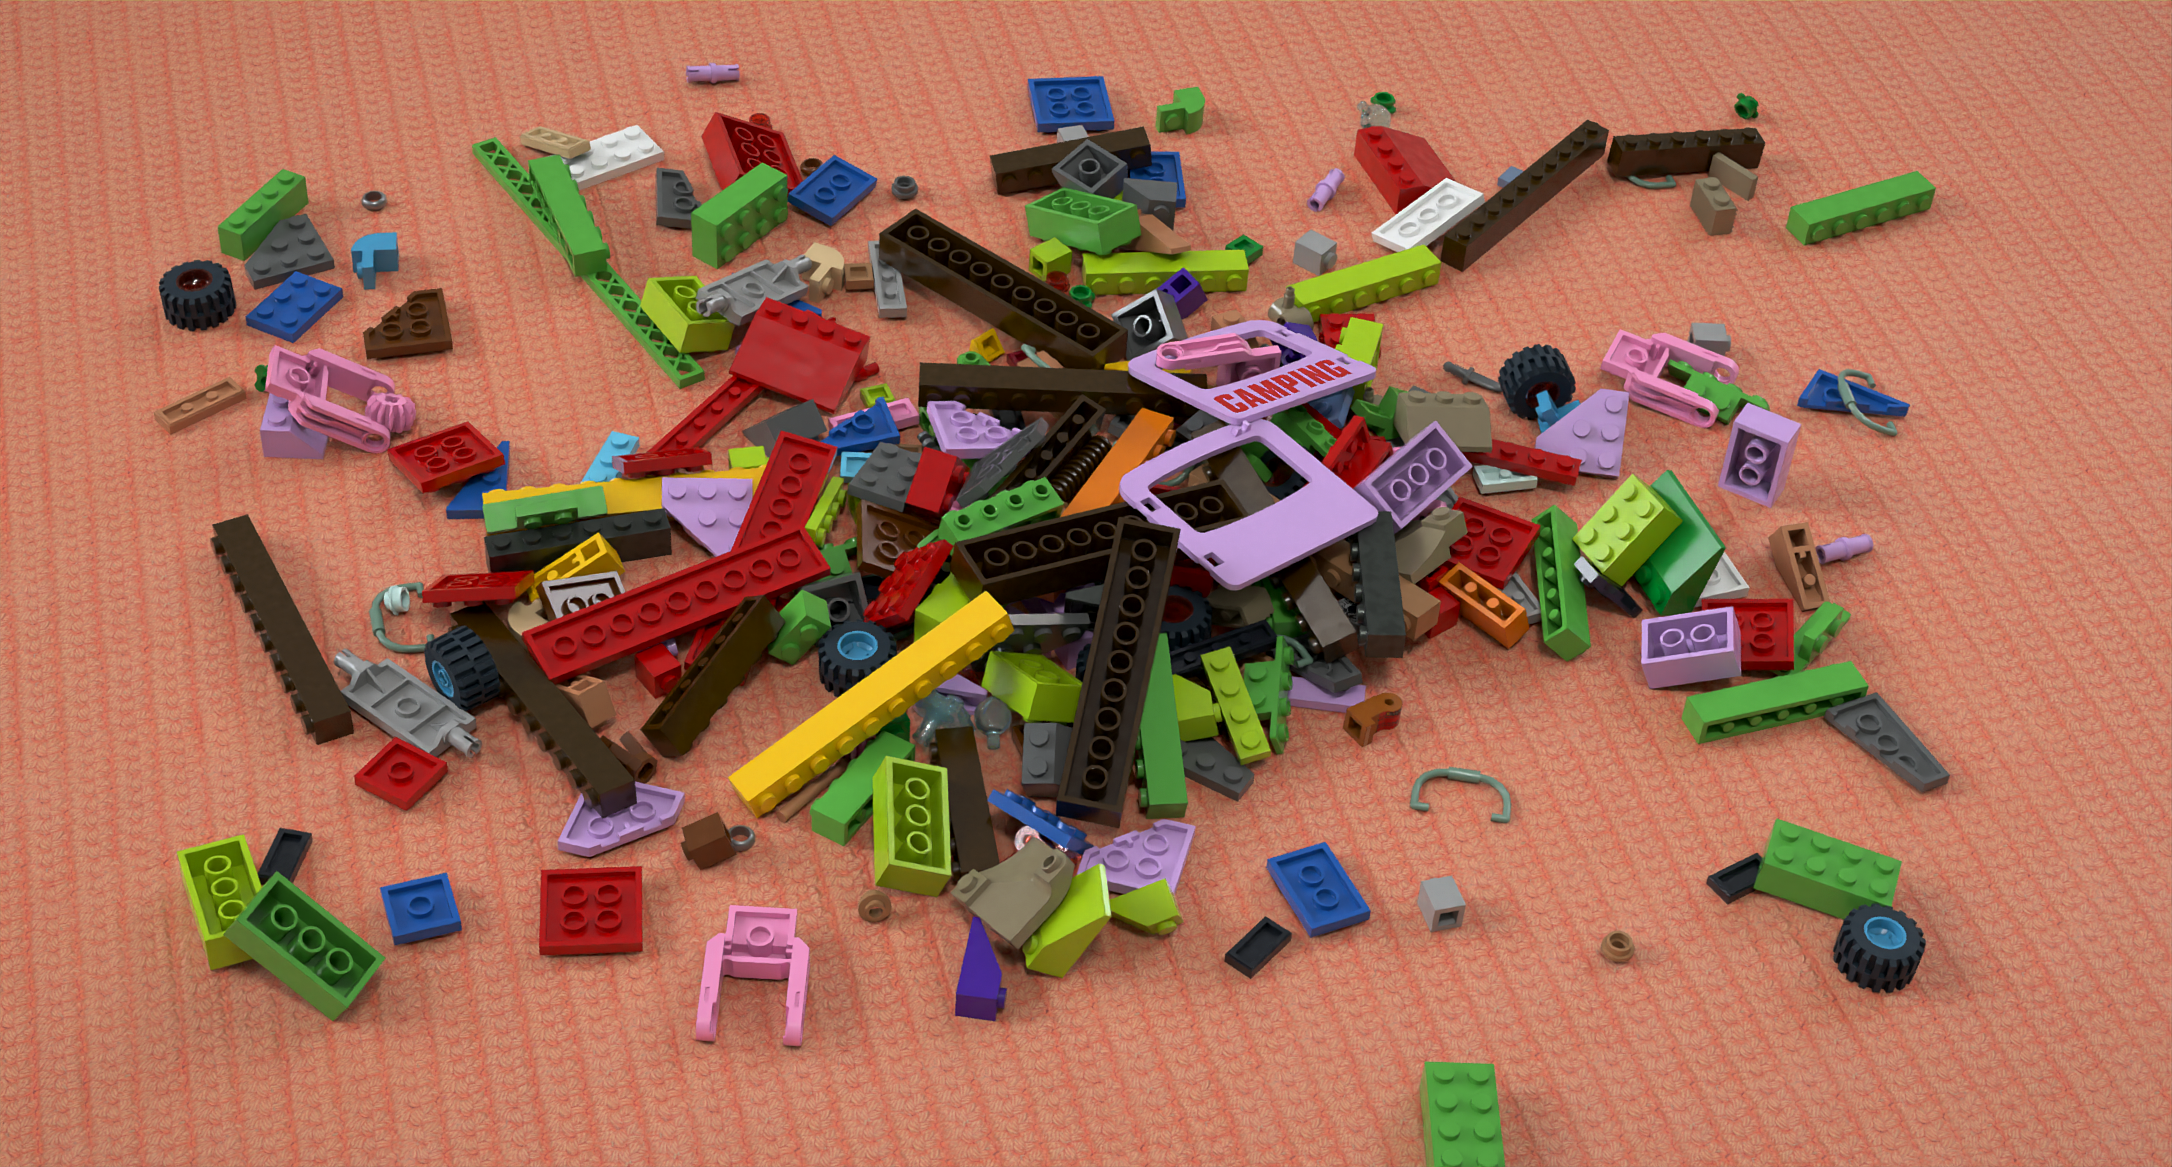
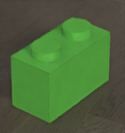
M802 589L779 612L785 620V624L778 631V637L768 644V654L794 665L831 628L827 601Z

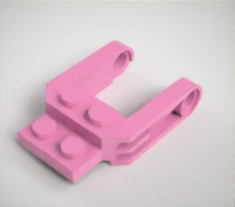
M1620 329L1605 355L1600 369L1625 378L1626 381L1623 388L1626 392H1630L1629 397L1632 401L1700 428L1712 426L1719 414V409L1712 401L1698 396L1695 392L1662 380L1660 376L1665 366L1668 367L1667 364L1671 359L1676 362L1684 361L1691 365L1693 370L1702 374L1703 372H1708L1714 375L1719 382L1728 385L1729 383L1734 384L1739 374L1738 365L1730 358L1667 333L1653 334L1651 339H1644ZM1724 368L1728 370L1730 376H1721L1717 369ZM1704 408L1710 413V416L1703 417L1698 414L1696 409Z
M1236 333L1161 344L1157 348L1156 353L1157 367L1167 370L1183 368L1190 370L1218 365L1216 380L1218 387L1280 368L1281 350L1278 345L1251 349L1248 342ZM1170 355V356H1175V357H1177V358H1176V359H1167V358H1165L1164 356Z
M274 345L269 355L265 391L289 400L288 411L300 425L370 453H381L389 448L391 434L388 428L371 421L369 417L326 401L327 386L367 402L370 396L378 395V393L372 390L376 386L386 388L388 391L384 394H394L395 384L390 377L320 348L311 350L307 355L301 356ZM370 434H379L383 437V439L380 441H372L367 436H369Z
M729 906L726 933L717 934L707 941L696 1021V1040L715 1041L724 975L775 980L789 978L786 999L785 1036H783V1045L801 1046L810 971V948L799 937H795L797 909Z

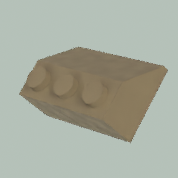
M1412 390L1409 393L1399 392L1393 424L1404 444L1431 423L1437 421L1461 452L1492 451L1490 411L1481 395L1474 392H1466L1464 394H1451L1446 391L1423 393L1417 390Z

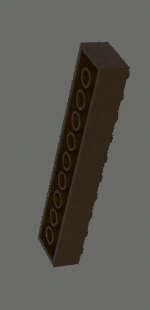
M914 209L879 233V260L1018 341L1034 347L1037 352L1044 350L1065 368L1104 370L1105 364L1116 363L1126 356L1128 329L917 209Z
M1224 479L1155 495L1191 528L1200 533L1221 528L1250 516ZM1122 502L955 542L949 569L970 602L987 591L1000 605H1005L1105 580L1119 517L1144 522L1149 521L1140 511L1134 509L1127 502ZM1147 503V504L1144 505V506H1146L1151 512H1153V511L1156 510V509H1155L1154 507H1152L1149 503ZM1178 548L1175 562L1190 559L1188 555Z
M1123 517L1118 519L1058 792L1055 816L1120 828L1177 555L1180 528Z

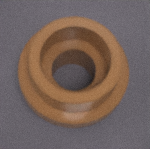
M879 890L867 891L862 895L858 903L859 915L868 922L884 920L890 914L892 908L889 897Z
M1612 931L1602 940L1601 951L1611 961L1625 962L1630 960L1634 954L1635 946L1630 935L1623 931Z

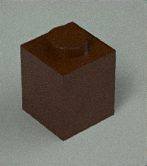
M718 812L682 827L685 841L681 842L682 850L687 860L694 859L700 870L737 855L730 832Z

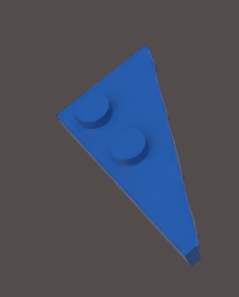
M1821 369L1816 372L1800 395L1797 406L1802 408L1851 412L1850 409L1846 408L1838 391V376ZM1845 379L1857 403L1856 407L1861 413L1903 417L1907 415L1910 404Z
M879 397L875 400L873 407L865 412L859 410L852 418L844 420L829 430V436L820 442L838 447L836 456H841L842 452H861L875 449L880 442L894 445L900 444V434L884 397Z
M502 441L497 446V449L504 455L505 465L497 467L490 473H480L472 476L446 507L447 519H484L482 493H489L494 489L507 491L510 441Z

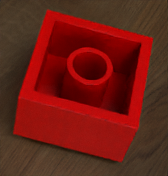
M924 447L905 503L919 515L941 521L942 517L951 509L953 502L956 501L970 474V468L957 456Z

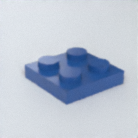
M447 873L380 887L381 898L394 946L462 930L460 916Z

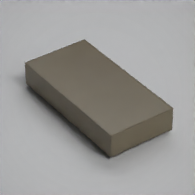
M1719 152L1713 155L1708 176L1716 177L1721 185L1747 201L1754 198L1758 176Z

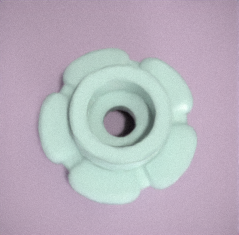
M394 585L389 588L388 592H385V607L387 610H391L394 615L409 610L410 596L406 587Z

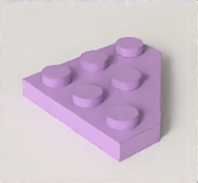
M1608 389L1598 390L1536 438L1535 449L1581 459L1579 473L1618 478L1630 392Z
M928 401L927 414L941 451L957 456L960 459H981L1022 431L1018 428H1013L1010 431L1001 427L1000 420L982 412L977 415L965 410L966 405L957 401Z
M662 477V508L665 509L666 514L683 526V530L698 544L705 546L714 555L713 557L730 552L752 501V479Z
M635 782L637 804L603 819L594 808L590 809L587 806L581 793L558 839V850L591 857L674 825L685 802V793Z
M1162 819L1153 823L1152 828L1138 833L1135 830L1114 838L1113 844L1100 849L1097 846L1089 848L1083 854L1077 875L1097 864L1105 865L1107 886L1110 891L1126 894L1166 878L1175 896L1195 835L1196 826Z

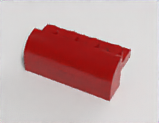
M1354 415L1348 425L1343 428L1341 435L1335 444L1330 447L1328 454L1321 463L1353 489L1391 457L1394 452L1391 443L1370 439L1365 417Z

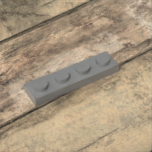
M868 241V253L872 265L879 318L907 317V305L901 272L879 260V241Z

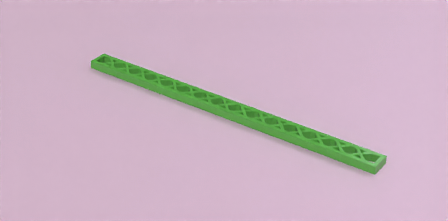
M496 137L473 144V155L566 259L549 222H547L548 220L543 209L534 208L541 207L530 184L529 174ZM608 262L607 271L581 276L679 389L705 380V371L689 353H679L640 307L641 299ZM599 279L609 280V282L599 281ZM612 294L623 295V296H622V297L613 296ZM625 309L636 310V312L625 311ZM638 324L648 325L650 327L638 326ZM652 339H653V340L664 341V342H663V343L654 342V341H652ZM666 355L676 356L677 359H676V358L665 357V356H666ZM679 371H686L690 373L681 375Z

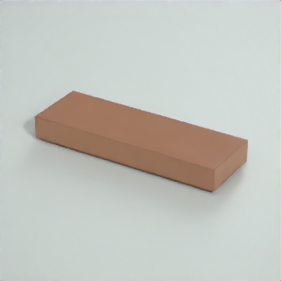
M228 377L155 411L154 417L171 435L247 399L246 392L232 378Z

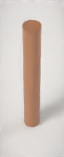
M845 758L839 759L776 813L778 819L781 822H786L829 786L834 779L842 775L846 771L849 762Z

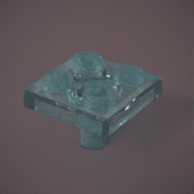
M934 689L929 696L912 705L915 712L924 717L912 738L919 744L924 742L923 745L929 747V743L935 737V729H940L941 726L944 728L973 726L975 732L976 728L970 719L971 715L965 710L962 700L951 694L945 697L937 693V689Z

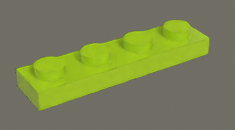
M832 477L805 526L817 548L819 546L823 547L826 533L830 534L833 520L838 519L840 507L844 508L847 490H843L844 478Z
M1231 647L1200 655L1201 664L1216 703L1220 705L1222 718L1240 765L1271 757V749Z

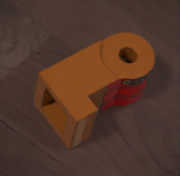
M1382 693L1347 708L1343 729L1361 747L1371 744L1375 733L1381 730L1394 729L1398 726L1403 705L1401 698L1393 693Z

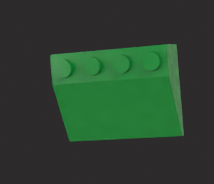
M1666 470L1650 486L1676 512L1683 522L1633 574L1660 616H1672L1693 611L1726 549L1672 470Z

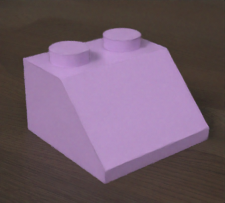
M270 393L260 427L264 457L323 459L329 436L300 425L288 411L289 400Z

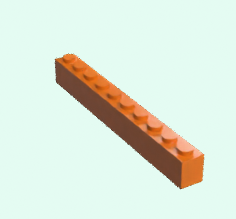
M1141 408L1060 517L1126 502L1119 492V484L1122 477L1145 462L1163 454L1167 446L1171 447L1176 436V431L1173 430L1174 418ZM1067 589L1037 597L1054 603L1061 592L1065 593Z

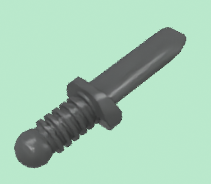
M1449 361L1443 365V369L1446 372H1450L1454 376L1456 375V377H1461L1463 379L1462 383L1465 385L1468 381H1471L1491 391L1502 392L1498 382L1474 372L1473 367L1467 370Z

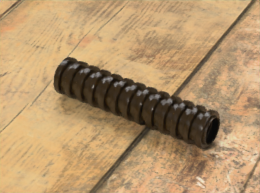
M1100 435L1093 436L1057 475L1049 481L1062 501L1066 502L1074 495L1111 450L1112 445L1107 438Z

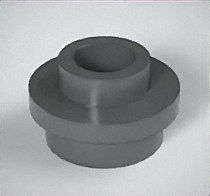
M899 176L894 180L891 191L894 196L907 200L918 193V186L912 177Z

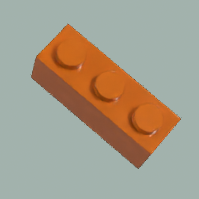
M1460 562L1439 581V586H1442L1461 603L1459 614L1508 649L1529 630L1527 613L1524 607Z

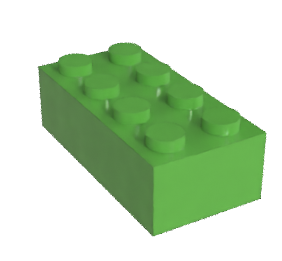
M761 163L691 212L692 256L719 269L780 223H783L788 218L787 175Z
M1063 187L1025 205L1030 236L1040 238L1042 241H1048L1055 237L1064 245L1076 247L1080 251L1087 250L1095 252L1097 255H1107L1112 252V249L1130 244L1132 239L1142 235L1136 204Z
M1776 818L1764 848L1754 889L1845 919L1851 910H1858L1861 905L1866 904L1871 907L1872 904H1879L1881 907H1886V905L1892 907L1902 861Z
M278 871L261 887L223 934L332 1021L349 1007L385 960L382 954Z
M1425 1061L1420 1083V1098L1426 1166L1505 1167L1494 1064Z

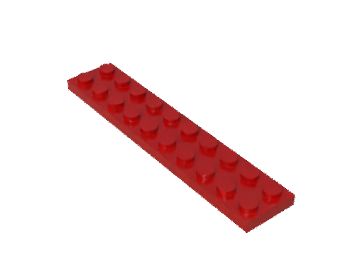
M781 430L731 551L799 524H803L805 527L817 505L837 455L838 447ZM780 595L772 599H769L770 603L774 606V608L776 607ZM729 616L698 628L684 661L685 670H688ZM750 669L744 675L745 679L739 686H744Z
M799 524L522 632V640L534 661L542 669L549 681L551 680L555 685L729 616L744 597L765 595L769 600L829 576L831 568L803 524Z

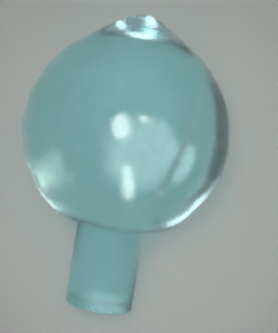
M1361 101L1357 105L1358 110L1361 112L1360 124L1363 129L1371 126L1390 127L1391 115L1384 106L1379 104L1369 106L1365 101Z
M990 696L977 705L974 711V723L981 733L987 735V748L990 750L999 749V735L1009 728L1012 714L1011 710L1007 709V704L997 697Z

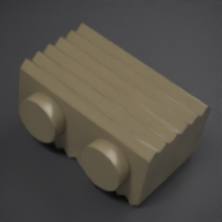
M1716 177L1696 179L1690 207L1694 210L1693 213H1696L1695 216H1698L1697 219L1700 220L1699 222L1706 229L1705 232H1708L1707 235L1730 234L1733 232L1732 228L1734 227L1733 224L1737 215L1736 211H1738L1730 196Z
M1221 585L1206 597L1209 600V606H1212V625L1241 628L1264 620L1274 613L1270 595L1264 587H1256L1255 585L1252 587L1249 585L1235 591L1226 589Z

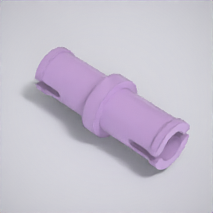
M709 63V66H686L687 82L710 81L713 84L717 81L725 80L739 81L740 74L739 70L737 71L739 65H716L715 63Z
M1331 169L1326 178L1319 181L1316 185V191L1307 200V205L1312 211H1321L1325 203L1335 196L1336 189L1345 179L1344 173L1340 169Z
M1862 534L1852 538L1841 537L1833 543L1818 545L1815 549L1819 563L1825 564L1837 559L1842 561L1849 560L1853 555L1870 552L1873 549V541L1870 535Z

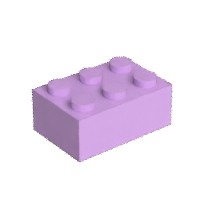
M1747 403L1734 421L1718 487L1771 508L1784 490L1801 424Z
M1733 606L1642 620L1641 665L1649 689L1741 676V631Z

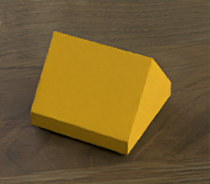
M994 328L971 340L969 351L980 354L988 363L1005 353Z

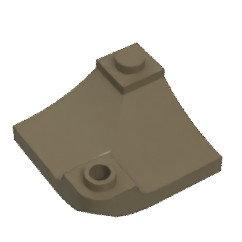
M1439 507L1434 509L1432 514L1425 519L1411 520L1406 526L1396 532L1394 537L1399 575L1415 584L1450 559L1449 546L1468 533L1464 513L1448 507Z
M1033 837L1022 849L1000 864L981 872L972 869L958 881L951 894L966 910L976 917H980L981 921L990 930L1016 949H1019L1063 901L1072 882L1075 864L1059 849L1056 848L1054 850Z

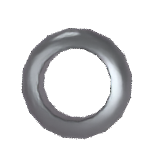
M374 190L365 193L361 202L367 210L377 211L385 207L387 198L384 193Z
M736 825L729 829L731 838L737 835L748 837L745 841L732 839L735 851H746L754 845L756 836L750 827Z

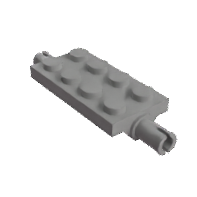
M799 255L790 261L785 259L776 264L765 259L699 288L696 299H698L696 303L697 312L699 314L703 313L704 317L718 312L726 317L729 322L738 326L753 320L755 313L766 297L788 304L806 296L809 286L800 281L799 274L811 269V260L808 257L805 258V255Z
M348 649L342 650L344 654L339 652L335 656V666L352 676L350 684L341 690L347 705L394 738L398 737L435 757L452 745L469 758L474 756L472 752L477 754L481 750L482 741L469 734V732L477 727L476 718L466 711L459 709L453 702L390 659L386 658L381 663L375 664L368 660H361Z

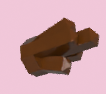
M626 732L619 739L628 751L604 735L600 738L635 779V782L644 784L649 782L656 772L658 760L648 754L632 734Z

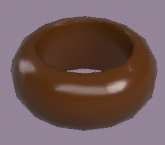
M809 158L801 163L800 169L803 175L808 177L824 163L819 159Z

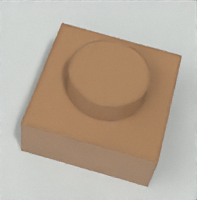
M871 263L844 264L846 290L874 288Z

